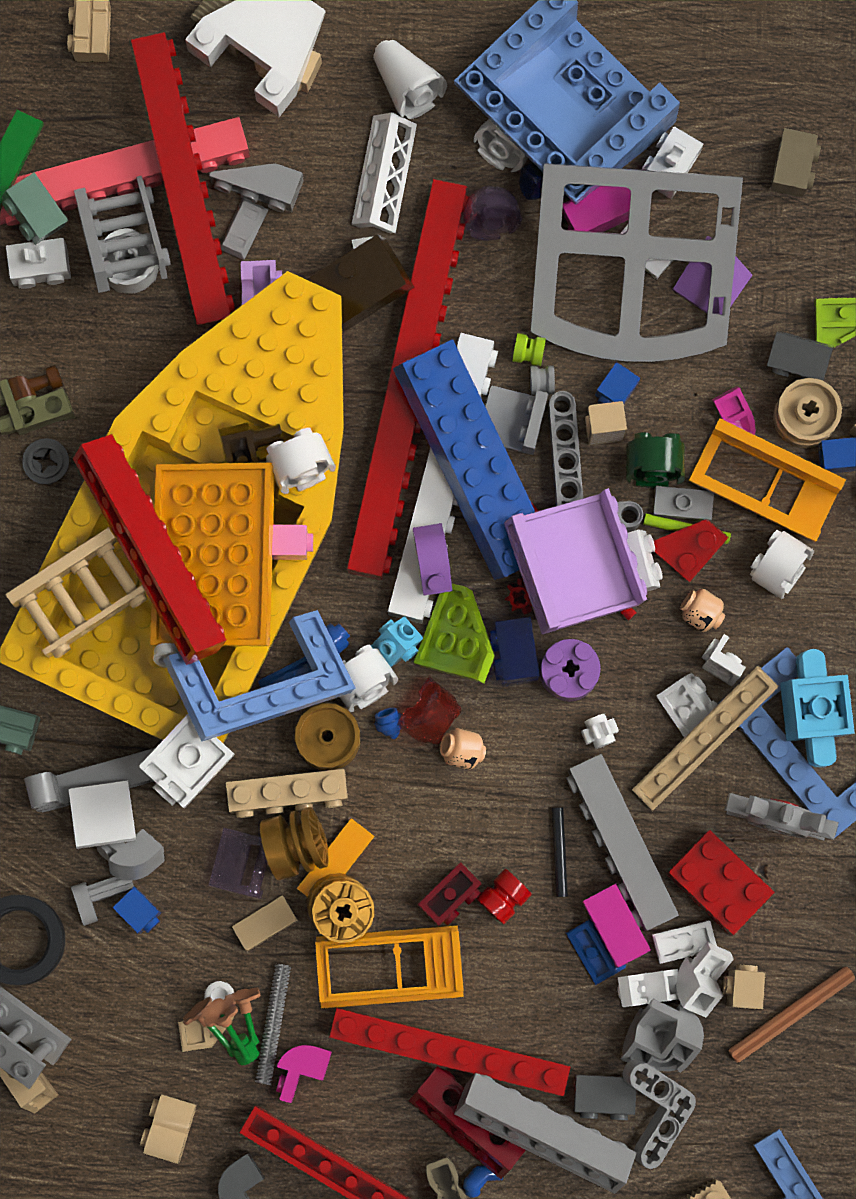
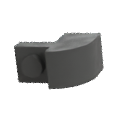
M250 1153L232 1163L223 1172L218 1186L219 1199H250L246 1191L265 1179Z

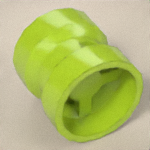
M517 333L512 362L522 363L523 361H528L534 366L541 367L546 338L536 337L531 339L525 334Z

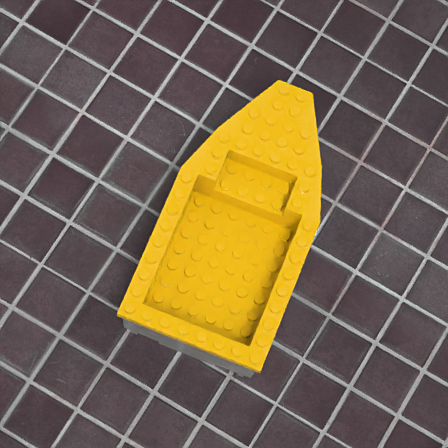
M289 271L181 351L115 418L107 434H112L116 442L122 446L127 462L131 469L136 471L139 483L145 494L151 498L154 509L156 464L226 463L218 429L248 423L250 428L257 430L280 424L281 434L284 442L295 438L294 434L297 431L311 428L312 433L317 432L321 434L335 463L336 469L334 472L327 470L324 473L325 480L303 491H298L297 487L288 488V494H283L280 492L274 479L273 525H307L308 533H313V552H307V560L272 559L270 646H222L216 654L199 660L218 701L250 691L325 537L333 516L344 431L342 298L340 295ZM269 445L259 447L258 451H256L257 457L259 456L260 459L266 458L268 455L266 448ZM85 480L39 572L108 527L113 533ZM119 542L113 544L115 548L113 552L136 587H140L142 584ZM96 555L87 561L89 564L87 568L111 604L127 595L103 557L99 558ZM70 572L62 578L63 587L86 621L101 612L77 574L74 575ZM44 589L36 594L38 598L36 602L60 638L75 629L74 624L52 591ZM147 594L148 599L135 608H132L131 605L71 643L69 645L71 649L56 659L54 656L50 658L45 656L42 650L50 644L26 607H21L0 648L1 664L160 740H164L188 714L167 668L161 667L153 661L154 648L156 646L150 645L152 602ZM229 733L217 738L224 744Z

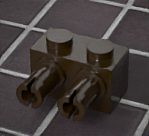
M248 423L218 429L226 463H267L266 458L260 459L259 456L257 457L256 451H258V448L271 445L277 441L284 442L280 424L257 430L250 428Z

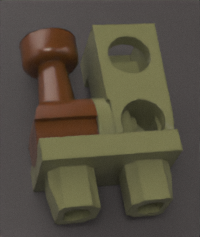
M56 365L46 368L45 375L30 379L23 376H15L9 380L0 381V408L7 405L10 413L0 417V433L2 435L18 432L21 436L61 420L67 421L76 418L69 397L63 388L40 397L36 395L37 391L49 385L52 389L63 387V382Z

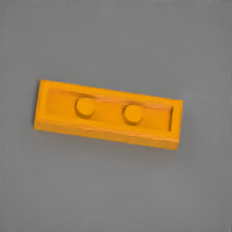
M351 818L327 849L329 857L328 866L319 869L315 865L314 870L307 874L297 889L308 897L310 889L319 879L329 874H346L375 836Z

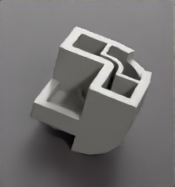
M652 999L645 1009L640 1008L635 1015L625 1037L621 1060L628 1063L631 1060L639 1059L658 1071L678 1070L681 1073L702 1050L704 1039L703 1026L695 1013L683 1008L681 1003L674 1009Z

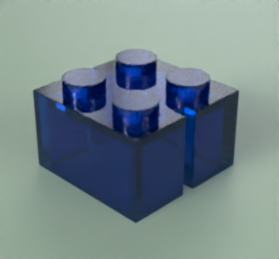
M531 617L495 622L494 630L490 631L489 639L493 652L497 651L498 659L494 660L493 663L496 681L501 680L502 687L537 682L539 669Z

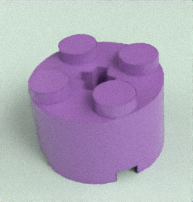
M575 639L562 640L552 645L545 653L540 666V678L544 688L561 701L571 702L584 698L593 690L600 676V661L596 652L589 644ZM567 664H571L572 668H577L578 670L575 671L573 677H569L568 672L562 671L566 668Z

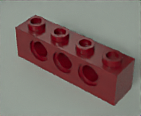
M437 1066L410 1098L409 1102L497 1177L502 1179L526 1150L477 1125H471L467 1120L455 1115L464 1088L456 1082L455 1077L449 1071L442 1070ZM443 1096L449 1097L453 1102V1106L447 1105L443 1100ZM489 1135L495 1136L499 1141V1145L493 1144L489 1139Z

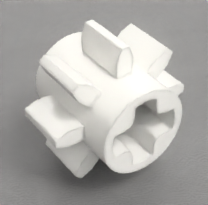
M601 714L584 722L587 729L582 730L581 733L586 745L593 742L595 749H598L616 741L613 734L617 733L619 729L614 718L607 720L605 714Z

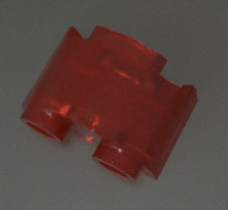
M429 676L418 692L420 696L419 701L415 706L407 707L397 725L418 742L438 744L442 741L445 732L449 729L454 719L460 715L461 706L457 704L456 698L448 690Z

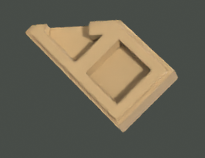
M198 1020L188 1025H185L183 1021L178 1022L182 1052L212 1048L218 1041L207 1026L203 1027ZM215 1025L222 1034L226 1030L222 1026Z

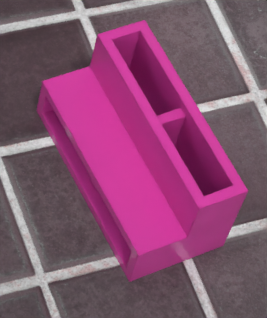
M599 186L576 205L571 200L563 203L562 213L569 225L568 230L604 232L629 219L631 190L626 187Z
M616 884L582 901L617 968L651 951Z

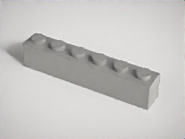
M602 754L568 770L570 776L566 778L572 793L578 792L583 803L579 804L580 810L586 821L591 819L595 830L591 831L598 847L604 846L608 857L604 858L611 874L617 873L621 884L617 885L624 900H630L634 911H631L639 928L643 927L644 931H648L679 916Z
M475 1073L464 1087L455 1111V1115L614 1194L627 1183L637 1153L629 1149L622 1142L612 1141L602 1136L596 1129L586 1128L576 1123L570 1116L560 1115L548 1109L545 1104L532 1101L522 1096L519 1091L496 1083L487 1075Z

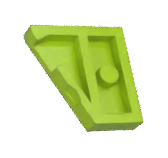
M856 298L814 299L815 341L836 347L856 336Z

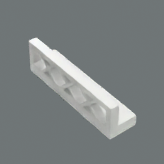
M394 113L373 116L352 225L359 228L375 227L390 234L396 233L417 127L416 123ZM398 125L406 128L405 137L402 142H400L397 135ZM397 152L400 159L397 169L394 168L391 161L392 155ZM390 179L395 187L392 196H389L386 189L387 181ZM383 207H386L389 213L388 223L380 221Z

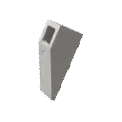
M276 163L213 171L209 175L211 184L218 191L228 194L230 191L239 193L241 198L252 203H257L259 200L267 203L270 209L277 212H284V210L292 212L304 181L302 172Z

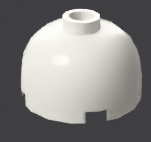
M490 119L481 125L474 136V143L478 140L480 145L478 149L480 155L497 169L503 170L505 167L513 168L511 172H516L523 167L528 159Z

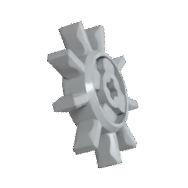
M729 793L724 809L727 811V815L747 819L748 823L753 826L798 838L810 836L823 841L825 838L834 840L839 822L826 819V815L813 813L793 803L778 799L759 798L752 795L746 798Z

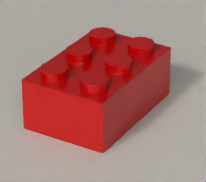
M711 830L705 832L666 873L729 936L735 935L775 893Z

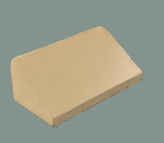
M282 895L233 925L232 928L244 949L248 952L298 920Z

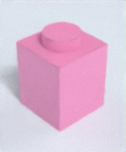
M273 525L272 559L307 560V552H313V533H308L307 525Z

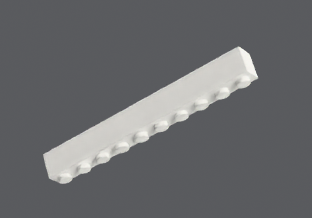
M460 333L457 349L480 397L482 394L487 395L491 378L486 377L489 367L494 368L498 351L493 350L494 341ZM431 448L388 609L389 616L397 618L405 616L409 621L420 624L423 623L424 617L430 618L434 601L428 600L430 595H423L413 528L442 523L444 535L446 533L451 534L455 517L450 516L453 505L458 506Z

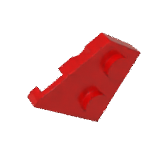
M704 519L653 540L655 544L654 552L686 580L691 582L729 537L711 521Z

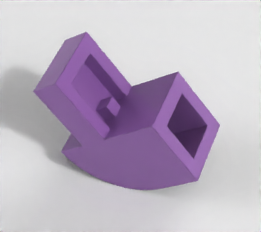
M442 523L414 527L413 534L423 595L453 591Z

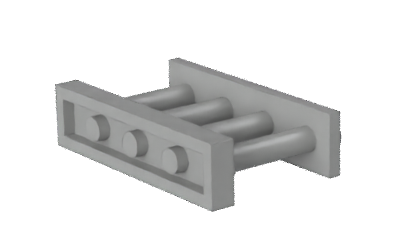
M142 176L136 177L139 192L94 201V198L88 199L85 188L74 190L98 293L110 291L108 278H113V274L158 265L161 278H167L165 266L171 265L167 248L161 249L150 204L154 203L150 186L145 187ZM142 203L144 212L103 221H99V218L93 220L92 217L96 216L97 212ZM146 223L149 229V233L107 242L104 239L98 240L99 236H103V232ZM153 244L154 254L112 263L109 260L103 261V257L108 256L107 253Z
M0 986V1027L10 1033L7 1036L0 1031V1068L30 1089L46 1066L42 1060L45 1059L51 1065H54L72 1039ZM21 1041L34 1052L31 1054L19 1045L18 1042Z

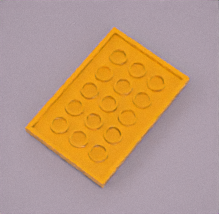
M272 463L156 464L154 510L158 518L165 523L167 534L173 545L177 546L180 550L182 561L187 570L193 574L196 586L202 597L207 599L213 617L222 626L227 640L223 646H270L274 473ZM152 604L150 645L174 644Z

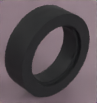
M26 895L6 896L0 898V919L13 911H28L36 915L44 924L48 943L42 958L35 965L27 969L13 970L0 963V982L9 985L32 984L47 977L59 964L65 948L64 927L58 914L45 902Z

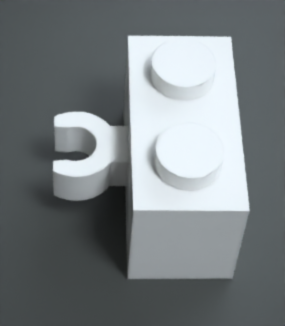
M673 127L669 134L663 133L656 145L660 150L655 158L652 156L648 157L642 170L688 173L701 153L703 143ZM657 190L670 199L676 193V191Z
M64 238L43 240L37 245L33 242L6 245L9 275L14 286L27 289L35 287L36 283L41 282L56 285L63 283L64 279L71 278L67 245Z

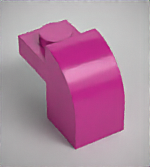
M301 1045L287 1051L277 1065L278 1068L288 1070L287 1076L281 1074L276 1092L281 1093L280 1100L288 1103L293 1102L300 1075L323 1081L332 1051L313 1045Z

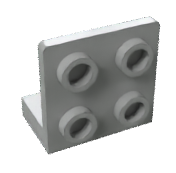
M496 386L490 387L486 409L505 449L530 455L534 454L547 402V392L537 390L536 396Z

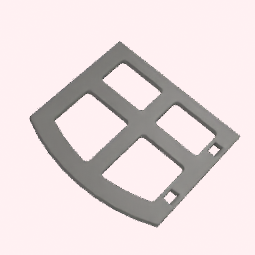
M544 163L531 332L546 338V340L578 353L603 359L633 362L680 359L727 345L743 177ZM567 184L629 188L631 196L627 231L623 234L564 230L561 227L564 187ZM671 190L717 194L718 206L715 236L710 240L650 235L649 220L653 191ZM723 207H732L731 225L721 224ZM575 253L619 256L625 259L620 322L617 334L611 335L571 323L554 314L558 258L560 254ZM663 259L707 262L711 264L707 321L704 326L660 336L642 337L640 335L645 265L647 260ZM714 297H724L722 314L712 313Z

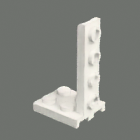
M187 714L139 767L156 782L152 788L172 806L178 802L185 809L235 754L217 737L201 742L191 718Z

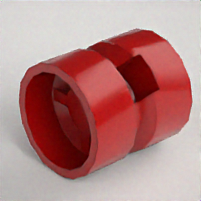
M504 869L493 880L495 885L493 888L487 887L476 898L503 925L515 914L514 907H521L533 895L507 869Z

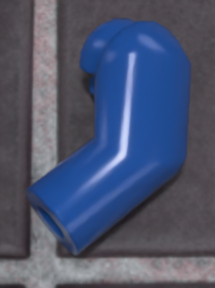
M476 1166L464 1179V1192L468 1197L475 1198L480 1195V1189L487 1181L503 1180V1178L497 1177L486 1166Z

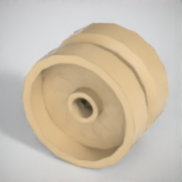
M805 378L796 380L786 387L775 405L773 421L776 431L785 442L794 447L807 449L818 446L822 440H827L840 422L842 406L839 395L832 386L820 379ZM805 411L810 412L811 416L807 417L804 415Z

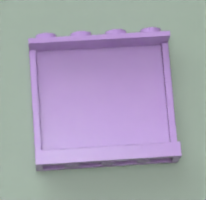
M609 488L598 495L523 516V513L513 515L504 523L542 634L633 608L647 600L646 584L639 577L636 555L633 551H630L627 543V529L620 522L617 514L618 503L615 497L611 496Z

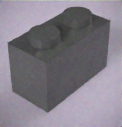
M778 330L767 366L773 367L772 372L778 375L788 377L791 372L801 375L800 379L814 378L824 381L834 346Z
M575 1074L573 1111L580 1112V1118L598 1119V1113H608L612 1120H628V1115H635L636 1089L628 1085L623 1077Z

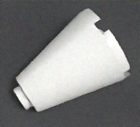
M385 40L377 45L373 58L399 115L403 118L406 115L408 119H414L431 110L435 106L432 101L438 95L442 98L447 88L445 78L395 40Z

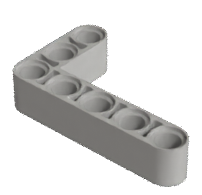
M559 391L553 394L548 407L556 506L583 499L576 403L574 397L567 391ZM557 401H565L570 409L567 412L561 413L554 408V404ZM560 429H567L570 431L572 438L568 441H561L558 439L556 432ZM568 457L574 462V467L565 470L559 466L558 461L561 458ZM572 486L576 490L577 495L570 499L565 498L561 494V488ZM632 501L617 502V514L620 522L625 525L627 532L634 531L639 527L643 519L642 508L639 504ZM625 510H631L636 514L637 520L633 523H627L622 519L621 513Z
M155 748L57 776L51 772H44L26 777L24 782L31 808L38 812H47L71 805L69 789L128 780L130 789L155 782L139 767Z

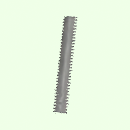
M283 964L275 965L276 969H274L276 971L274 975L276 976H273L275 980H272L274 982L272 986L274 987H271L274 991H271L270 997L272 998H269L272 1002H269L271 1006H268L270 1009L267 1011L270 1013H267L269 1017H266L268 1020L265 1021L267 1023L265 1027L267 1028H264V1030L267 1032H264L263 1038L265 1039H262L265 1043H262L264 1047H261L263 1050L260 1052L263 1054H260L262 1058H259L261 1061L258 1062L261 1065H258L260 1069H257L260 1073H256L258 1075L256 1079L258 1080H255L257 1083L271 1085L270 1081H272L271 1078L273 1077L271 1075L273 1071L271 1070L274 1069L273 1066L275 1065L273 1064L276 1058L274 1055L277 1054L276 1048L278 1045L276 1044H278L277 1040H279L278 1037L280 1036L278 1034L280 1030L278 1029L281 1028L280 1025L282 1023L280 1022H282V1019L280 1018L283 1017L280 1014L284 1013L282 1012L284 1010L282 1007L285 1005L282 1003H285L284 999H286L285 996L287 995L285 993L287 989L285 988H288L287 984H289L287 982L289 978L287 977L290 976L289 973L291 972L289 971L291 967Z

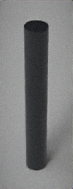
M552 808L556 897H568L564 809Z

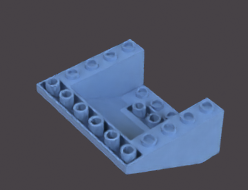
M538 0L454 80V84L542 172L544 163L622 169L658 140L676 122L680 102L660 82L649 92L577 21V0ZM567 184L564 187V194L576 205L599 186Z

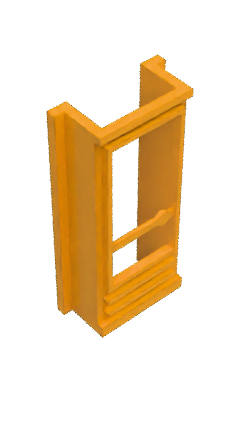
M719 418L689 481L816 542L821 533L820 529L846 479ZM721 441L779 469L766 497L761 502L705 475ZM783 471L805 481L789 515L768 506L770 504V497Z
M458 925L369 932L353 942L346 943L334 942L324 936L316 937L315 945L321 1009L464 997ZM423 941L427 986L402 988L400 965L402 950L399 947V943ZM394 944L393 953L396 959L398 989L331 994L328 949Z

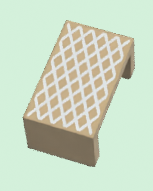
M623 401L590 405L588 407L589 416L585 418L588 445L623 441L627 431Z

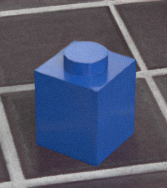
M616 362L596 391L595 396L599 398L597 402L603 404L623 401V404H625L638 386L640 377Z
M856 437L822 440L817 447L820 467L832 473L856 471Z
M133 887L113 907L139 934L143 931L148 934L160 922L157 917L161 912L137 887Z

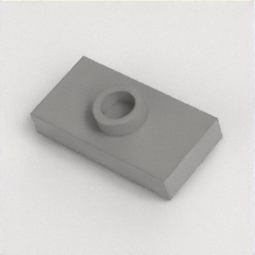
M656 486L653 515L699 521L708 519L711 521L714 493L705 490Z

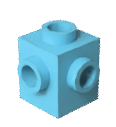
M404 616L395 623L391 619L378 630L381 635L371 647L379 649L390 667H392L402 659L406 662L419 651L416 646L423 637Z

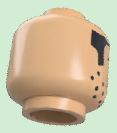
M706 589L690 591L680 607V610L683 611V620L701 632H707L712 627L717 629L725 618V614L722 613L724 609L723 601Z
M455 728L443 736L440 744V753L447 764L470 770L483 761L486 747L483 745V740L479 734Z

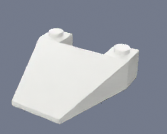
M235 0L204 16L185 41L188 51L209 67L215 63L226 47L231 44L267 70L268 73L254 90L256 101L280 117L297 95L326 11L311 0Z

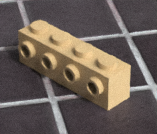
M345 769L226 782L229 812L236 814V818L253 817L255 811L266 810V815L284 813L283 808L295 807V811L298 812L306 807L313 808V805L325 804V808H335L343 806V801H348Z

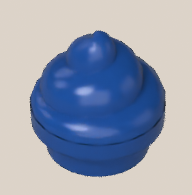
M394 707L378 712L375 715L376 721L374 723L376 730L382 732L385 736H390L391 739H396L403 726L402 714L398 713L397 708Z

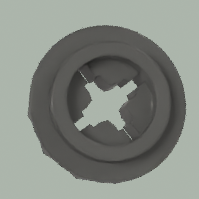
M44 438L34 441L27 447L23 455L22 464L26 475L38 484L52 485L54 482L63 479V476L69 469V455L61 443L53 439ZM50 451V459L57 466H47L44 473H42V464L35 460V458L45 459Z

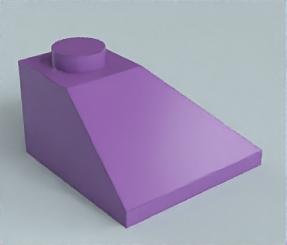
M707 236L705 240H710L712 238ZM736 256L731 306L752 277V274ZM690 261L672 291L707 313L712 266L707 262ZM714 297L712 313L722 314L724 297Z

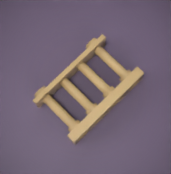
M109 527L5 594L15 608L19 605L22 608L26 607L50 644L42 650L48 658L54 656L55 659L61 657L71 649L69 646L71 643L131 605L132 608H135L148 599L142 585L138 588L136 587L113 552L115 549L113 544L118 541ZM96 555L99 558L103 557L127 594L114 604L110 603L87 568L89 566L87 561ZM70 572L79 576L101 610L100 613L87 621L62 585V578ZM44 589L53 592L75 626L74 630L61 638L36 602L38 599L36 594Z

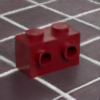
M460 862L418 906L438 927L442 923L448 926L460 914L456 909L464 901L470 905L481 894L478 888L482 883Z

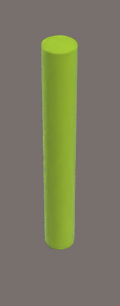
M647 513L643 525L673 532L693 525ZM722 531L729 537L725 544H729L731 533Z

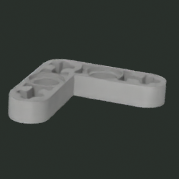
M639 1059L629 1061L624 1067V1081L660 1105L634 1148V1151L637 1152L635 1160L644 1167L653 1169L658 1167L664 1160L693 1112L696 1099L690 1091ZM637 1070L648 1077L646 1082L635 1076ZM660 1081H664V1091L660 1095L655 1096V1085ZM679 1098L684 1100L681 1106L677 1103ZM670 1111L676 1114L675 1118L669 1115ZM669 1120V1131L664 1135H660V1125L664 1121ZM657 1138L660 1140V1143H656L653 1139ZM647 1150L653 1152L650 1157L645 1155Z

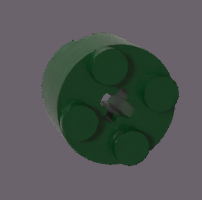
M646 432L634 434V440L626 445V481L630 483L632 479L636 480V486L645 488H656V486L669 487V481L676 480V485L684 482L685 445L681 442V436L674 433L665 434L663 437H651V434Z

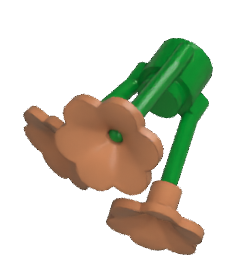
M259 988L241 989L225 996L224 1000L217 998L212 1001L211 997H207L193 1006L191 1011L183 1017V1023L188 1025L198 1020L203 1027L207 1026L226 1048L230 1057L234 1056L239 1065H247L259 1056L256 1045L260 1041L255 1034L250 1014L252 1012L250 1001L261 996ZM235 1004H239L240 1012L244 1014L249 1036L245 1033L237 1035L231 1025V1017L235 1016L238 1012ZM215 1025L226 1028L232 1038L230 1043Z

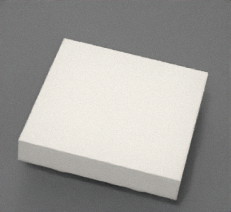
M128 780L69 789L76 849L136 840Z

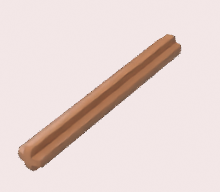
M843 967L731 1047L729 1054L737 1063L741 1062L855 980L853 972L850 968Z

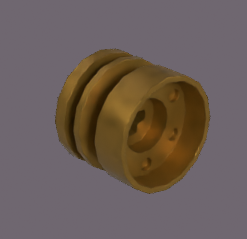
M312 807L303 808L301 815L297 811L291 812L290 826L281 815L261 821L260 834L264 853L276 880L280 881L297 876L299 874V861L307 872L313 871L315 865L319 869L328 866L329 857L326 835Z
M343 873L329 874L319 879L310 889L307 899L308 914L318 932L328 940L338 943L353 942L362 937L371 927L375 915L374 902L368 891L354 877ZM346 904V908L349 910L348 913H341L339 916L336 908L338 906L344 907Z

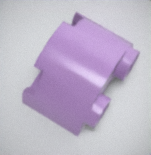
M275 260L241 261L242 305L282 276V270L276 271Z

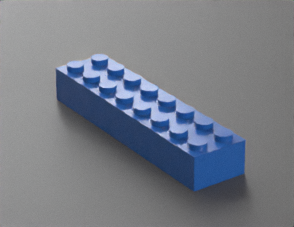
M452 339L396 366L393 370L494 580L520 570L504 523L513 515L523 513L524 516L535 513V510Z

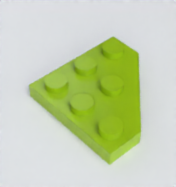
M452 584L453 591L440 593L414 664L423 668L485 683L495 655L473 591L465 586Z

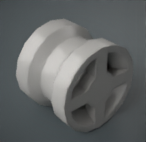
M548 365L545 369L530 366L531 395H536L537 390L547 392L548 394H555L554 365Z

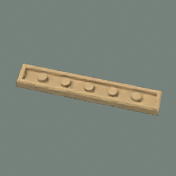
M757 666L632 791L653 811L779 686Z

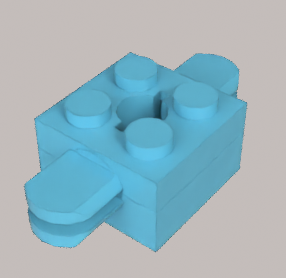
M811 649L801 652L796 657L798 679L781 682L780 687L786 740H805L809 765L822 768L832 765L836 761L834 737L855 734L848 675L827 676L824 653L817 649Z

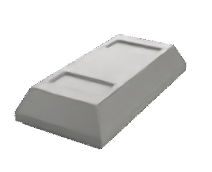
M242 198L220 243L221 250L241 260H245L268 209Z

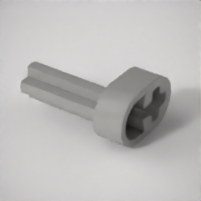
M112 877L88 886L86 882L71 886L83 926L98 921L93 902L131 890L134 887L132 880Z

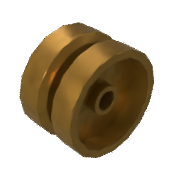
M322 703L309 708L300 717L295 729V742L301 757L310 766L320 771L338 770L346 767L355 758L360 748L361 734L356 719L347 709L337 704ZM328 731L332 732L333 739L330 742H325L322 739V735H326Z

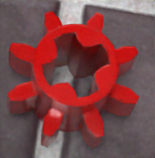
M521 577L517 580V584L511 583L507 586L511 592L505 600L510 601L513 606L512 611L522 609L523 614L526 615L531 612L532 604Z

